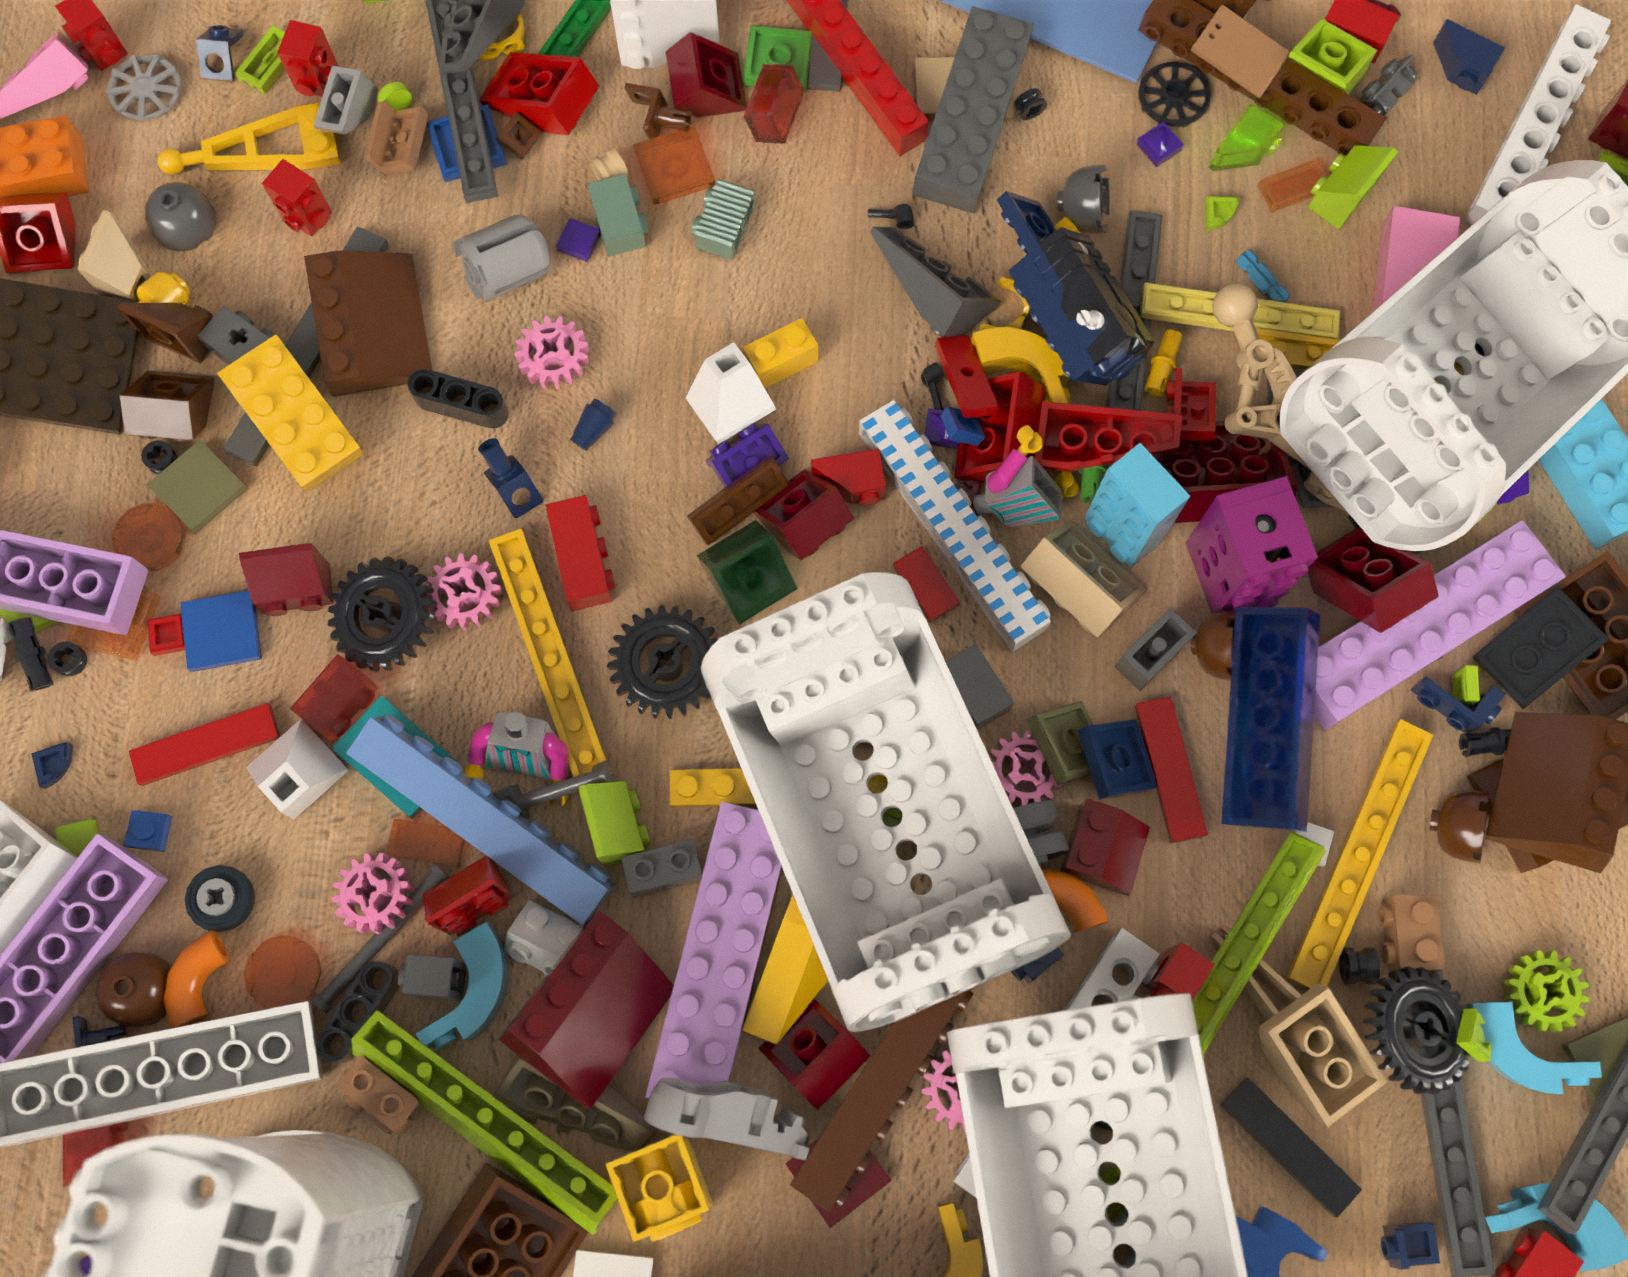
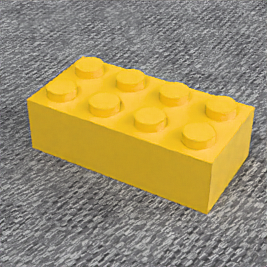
M277 334L217 373L306 493L363 455L358 444Z

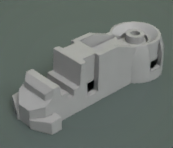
M663 1077L652 1090L644 1115L645 1121L650 1125L681 1136L704 1137L788 1154L801 1160H806L809 1146L807 1145L810 1137L803 1129L805 1121L801 1115L789 1106L783 1105L779 1115L776 1116L774 1114L778 1100L765 1089L751 1088L725 1080L697 1085L680 1079Z

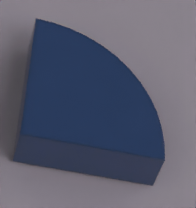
M64 742L31 753L39 787L43 789L49 788L65 775L72 760V744Z

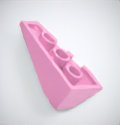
M59 29L28 58L29 60L25 63L26 67L23 70L15 71L1 86L3 89L0 90V119L64 93L69 87L76 90L89 78L86 74L89 64Z

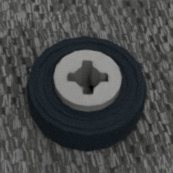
M216 865L202 870L193 877L187 887L184 901L187 914L196 925L208 931L224 932L236 928L247 919L253 909L255 894L252 883L243 872L231 866Z

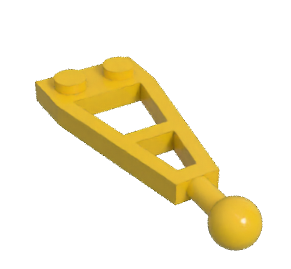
M321 102L296 106L201 141V150L180 153L176 149H165L160 152L157 159L159 168L168 175H177L183 171L185 166L201 163L205 164L208 171L273 170L283 158L300 170H310L341 164L336 134L313 127ZM299 123L304 154L259 155L257 137ZM245 142L247 155H215V152Z

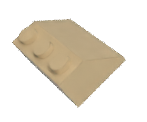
M1071 520L1045 536L1020 566L1034 584L1043 587L1060 608L1069 611L1078 620L1082 629L1095 635L1097 638L1106 632L1147 591L1144 586Z

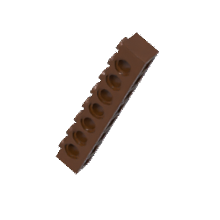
M1153 0L1145 11L1138 31L1145 34L1148 39L1165 46L1176 56L1188 60L1199 67L1204 73L1224 82L1230 89L1252 99L1258 106L1270 110L1280 116L1286 123L1298 127L1308 133L1314 140L1322 142L1337 151L1338 154L1342 153L1346 156L1355 145L1369 146L1387 119L1289 58L1284 62L1262 97L1258 98L1191 51V48L1215 15L1213 12L1193 0Z

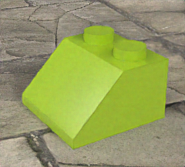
M1321 18L1291 50L1289 58L1349 95L1362 81L1377 50Z
M1355 145L1346 156L1340 153L1328 169L1332 172L1327 179L1322 176L1310 191L1314 197L1307 207L1339 230L1374 187L1399 151L1393 147Z
M626 781L578 786L596 856L605 868L621 864V857L646 851L645 846L650 845L651 841L646 824L639 825L635 811L642 810L636 789L629 790Z

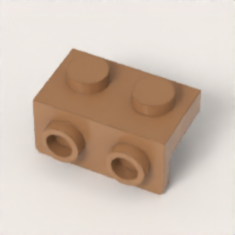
M385 101L378 102L364 155L365 159L384 175L416 171L429 113L421 106L395 111Z
M1392 895L1382 899V904L1378 910L1380 925L1385 930L1386 942L1382 944V958L1384 963L1388 964V971L1400 970L1407 966L1412 968L1424 967L1427 971L1445 970L1438 895Z
M359 1056L336 1085L345 1094L343 1098L345 1102L360 1112L365 1109L375 1117L372 1122L389 1135L392 1132L406 1133L415 1121L410 1115L418 1106L419 1099L363 1056Z

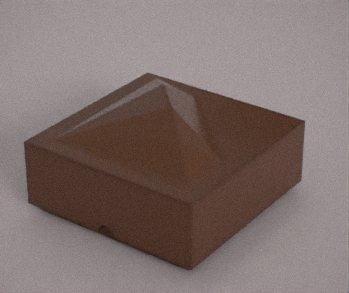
M516 111L496 140L523 160L543 132Z

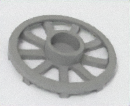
M132 55L130 56L131 59L122 63L117 69H112L106 93L115 110L127 118L134 120L157 118L168 112L180 95L181 80L177 70L171 63L159 55L138 57ZM150 63L146 73L142 74L139 64ZM158 64L167 68V70L153 76ZM133 66L136 76L131 77L123 72ZM167 77H174L175 86L158 84V82ZM119 78L130 83L129 85L115 87ZM130 92L120 104L117 103L115 95ZM160 92L174 94L166 106L158 98ZM135 99L139 101L138 115L126 111L127 107ZM154 102L160 108L155 113L145 114L146 103Z

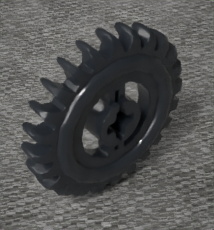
M386 556L381 562V560L374 557L370 560L369 566L363 562L359 563L357 567L358 573L349 570L347 572L349 580L347 583L339 581L338 587L341 589V592L333 593L331 596L336 601V605L329 606L328 612L333 613L334 617L328 620L327 625L335 628L330 634L331 640L339 641L336 645V650L340 653H345L346 661L355 662L357 667L365 669L368 666L370 670L375 672L380 670V663L383 669L391 671L393 670L391 660L397 665H406L403 660V653L409 657L417 658V654L412 647L413 644L421 647L427 646L421 639L420 634L434 633L433 630L425 625V621L438 619L437 616L427 612L428 608L437 606L438 603L432 599L425 598L429 593H433L434 589L427 585L421 586L423 582L428 580V577L423 574L414 575L418 573V567L414 565L407 566V562L403 559L395 561L393 558ZM378 589H391L399 597L401 605L381 596L370 597L368 595ZM369 605H372V606H374V607H377V608H379V609H382L383 612H381V611H379V610H377V609H375V608H372V607H370ZM360 607L362 608L361 615L363 621L367 625L390 634L381 638L367 636L361 629L359 622Z
M660 605L658 613L655 615L650 608H646L644 619L637 614H633V626L625 623L621 625L625 636H613L614 642L619 647L610 648L608 653L617 659L609 662L607 667L609 670H617L618 672L610 677V682L612 684L622 682L616 691L617 695L622 696L629 693L626 699L628 707L639 701L638 712L641 715L650 706L654 719L658 718L661 709H665L668 719H672L673 711L676 707L683 716H686L687 703H690L698 710L700 709L698 696L704 697L707 700L711 699L701 673V665L706 653L718 639H709L715 632L713 627L702 629L705 623L704 617H699L692 621L693 612L691 609L681 616L677 605L673 606L670 613H666L664 605ZM661 637L676 638L671 644L662 643L652 649L649 655L651 667L643 674L639 664L641 653L646 645L654 639ZM688 647L692 660L691 667L686 676L674 684H655L658 680L670 682L680 676L683 670L681 654ZM662 659L665 661L672 659L673 666L664 665L661 668L659 661Z
M1407 966L1400 970L1388 972L1387 976L1389 978H1381L1377 981L1384 989H1373L1369 992L1370 995L1377 997L1380 1002L1367 1003L1364 1006L1366 1009H1371L1376 1013V1017L1363 1020V1023L1376 1027L1375 1032L1366 1035L1364 1038L1379 1041L1380 1044L1376 1049L1370 1051L1369 1054L1373 1056L1385 1055L1386 1058L1383 1063L1378 1065V1069L1387 1070L1394 1068L1393 1074L1388 1077V1080L1401 1081L1404 1079V1082L1400 1084V1088L1403 1090L1413 1089L1415 1094H1438L1441 1090H1450L1453 1082L1461 1081V1071L1468 1070L1469 1062L1465 1057H1470L1471 1055L1456 1043L1463 1009H1468L1467 1005L1459 1004L1461 999L1459 992H1450L1451 983L1447 979L1441 980L1440 975L1435 971L1428 972L1424 967L1412 968ZM1417 1001L1425 1003L1435 1014L1428 1011L1409 1014L1406 1010L1413 1002ZM1435 1045L1439 1047L1438 1051L1430 1058L1422 1057L1412 1050L1413 1048Z

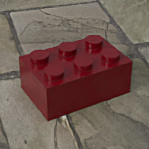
M1360 526L1316 552L1318 558L1308 568V576L1314 594L1379 633L1393 627L1399 621L1439 597L1430 561L1407 550H1399L1377 544L1369 538Z

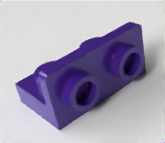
M755 422L738 432L740 438L731 444L726 440L710 450L712 456L705 461L708 466L713 467L726 487L768 455L774 458L778 466L789 460V457L769 424L757 426Z

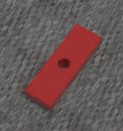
M969 335L937 338L935 348L963 417L977 418L980 416L996 415L999 407Z

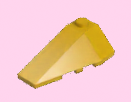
M792 895L742 1029V1032L775 1045L782 1040L829 981L794 895Z

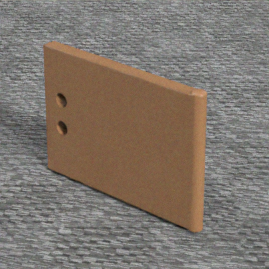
M1224 5L1220 6L1191 48L1193 53L1258 98L1262 97L1290 54L1289 50Z

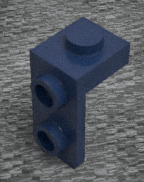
M1424 677L1411 688V691L1417 695V699L1421 704L1430 709H1436L1446 717V721L1456 730L1465 731L1467 734L1480 728L1484 722L1490 724L1502 710L1498 704L1505 696V693L1493 685L1480 693L1479 702L1468 708L1428 677Z

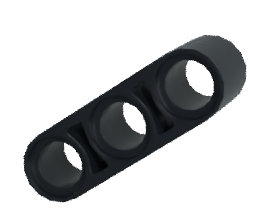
M429 369L416 370L408 378L407 385L416 404L426 411L494 429L501 427L508 419L509 413L502 394L493 387ZM433 386L430 392L420 394L424 387ZM465 395L461 402H451L456 396ZM490 404L498 405L493 411H483Z
M372 961L361 969L318 1036L316 1050L323 1060L345 1063L355 1057L352 1054L351 1039L376 1010L383 1014L399 988V971L393 965L381 961ZM384 969L387 972L388 980L382 988L376 989L373 985L374 974ZM363 1002L366 1006V1015L361 1021L355 1022L352 1017L353 1007L357 1003ZM341 1035L345 1040V1048L339 1055L335 1056L331 1051V1042L336 1036Z

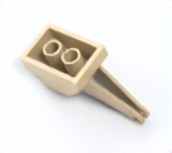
M1226 925L1220 928L1222 937L1215 932L1209 936L1217 951L1224 941L1223 938L1225 939L1231 930ZM1260 960L1253 973L1285 1006L1279 1012L1251 975L1244 989L1266 1020L1265 1023L1258 1027L1261 1050L1280 1081L1316 1121L1329 1127L1386 1084L1387 1081L1329 987L1318 983L1301 995L1265 961Z

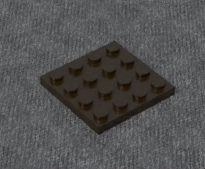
M0 278V416L120 435L123 421L120 395L130 384L139 333L119 312L117 307L120 303L138 302Z

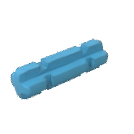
M1251 249L1242 253L1237 260V264L1244 272H1249L1247 276L1264 295H1269L1268 300L1286 302L1290 297L1289 291L1283 285H1278L1280 281L1263 262L1259 263L1257 261L1259 257Z

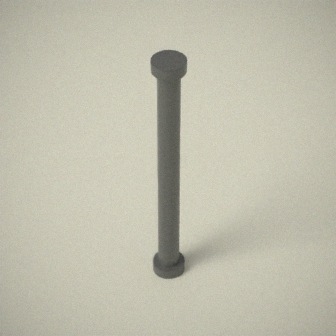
M434 863L429 868L431 870L430 874L408 897L413 900V903L411 905H403L402 910L407 916L405 918L394 917L395 927L393 929L383 924L381 934L375 933L320 994L315 993L312 996L311 1001L319 1009L328 1013L333 1008L331 1003L423 903L422 894L450 877L445 871Z

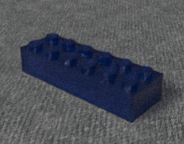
M1236 607L1221 824L1235 827L1307 832L1320 614L1309 608Z

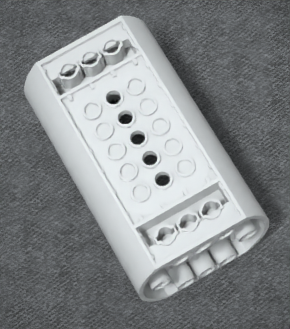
M1574 160L1560 162L1538 170L1510 191L1290 385L1283 398L1280 410V433L1282 437L1373 542L1399 550L1426 551L1442 547L1457 540L1467 533L1496 504L1504 492L1628 373V186L1607 162ZM1475 343L1482 347L1484 356L1477 353ZM1454 362L1462 366L1464 375L1456 371Z
M862 573L723 636L712 645L702 661L701 673L722 719L849 1031L860 1032L904 1019L1038 960L1070 938L1071 933L912 588L905 578L892 573ZM863 742L872 744L874 751L868 760L861 761L855 758L854 750L858 744ZM875 775H883L888 780V786L882 793H872L868 789L869 780ZM898 808L902 811L903 817L900 824L888 827L883 823V814L887 809ZM904 841H912L917 845L916 856L908 861L901 860L897 855L898 846ZM918 875H927L932 879V888L927 894L918 895L912 890V882Z
M1190 994L1136 999L971 1026L947 1032L953 1071L957 1076L990 1277H1248ZM1097 1121L1107 1122L1112 1127L1113 1137L1107 1144H1100L1092 1137V1126ZM1110 1161L1119 1167L1121 1177L1116 1184H1107L1100 1178L1099 1167L1103 1162ZM1119 1202L1127 1208L1128 1220L1125 1224L1115 1225L1109 1221L1106 1214L1109 1204ZM1128 1244L1135 1250L1136 1261L1132 1266H1122L1116 1261L1114 1250L1117 1245Z
M289 1130L257 1137L239 1138L188 1134L146 1137L105 1150L84 1162L83 1168L76 1173L70 1187V1196L73 1199L68 1215L60 1222L55 1233L54 1245L57 1249L52 1265L46 1269L42 1277H405L426 1194L411 1173L393 1156L366 1141L342 1134L320 1130ZM209 1175L215 1183L213 1196H209L205 1200L201 1196L199 1189L202 1179ZM100 1203H103L108 1210V1219L103 1227L99 1226L95 1220V1210ZM84 1252L90 1255L93 1263L92 1270L88 1276H85L79 1267L80 1258Z

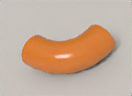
M1052 868L1041 869L1059 909L1066 913L1070 920L1074 933L1109 922L1107 914L1096 894L1085 883L1073 874Z
M211 930L183 949L167 973L164 1005L171 1029L200 1023L209 1016L203 999L204 984L210 974L230 962L227 948L216 931Z

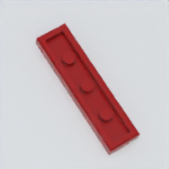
M1171 696L1137 703L1134 707L1145 748L1158 785L1156 790L1170 843L1207 836L1205 820Z
M266 703L129 750V755L137 784L144 786L279 739L280 734L272 706Z

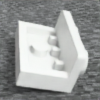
M528 900L507 931L504 951L515 961L527 963L547 975L583 926Z

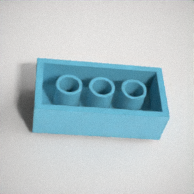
M1601 398L1538 459L1595 550L1628 534V438Z
M1139 443L1107 469L1086 513V524L1096 537H1102L1110 545L1112 555L1119 562H1125L1132 568L1161 544L1190 498V495L1148 450Z

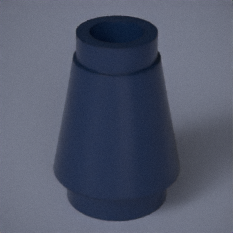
M594 398L590 404L586 403L570 440L587 451L614 424L613 418L616 416V413L607 405Z

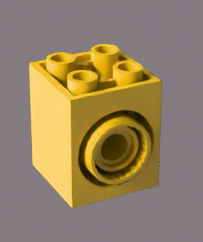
M676 1134L606 1164L633 1242L647 1236L654 1242L701 1222L703 1220L701 1214L709 1211L714 1206L689 1137Z

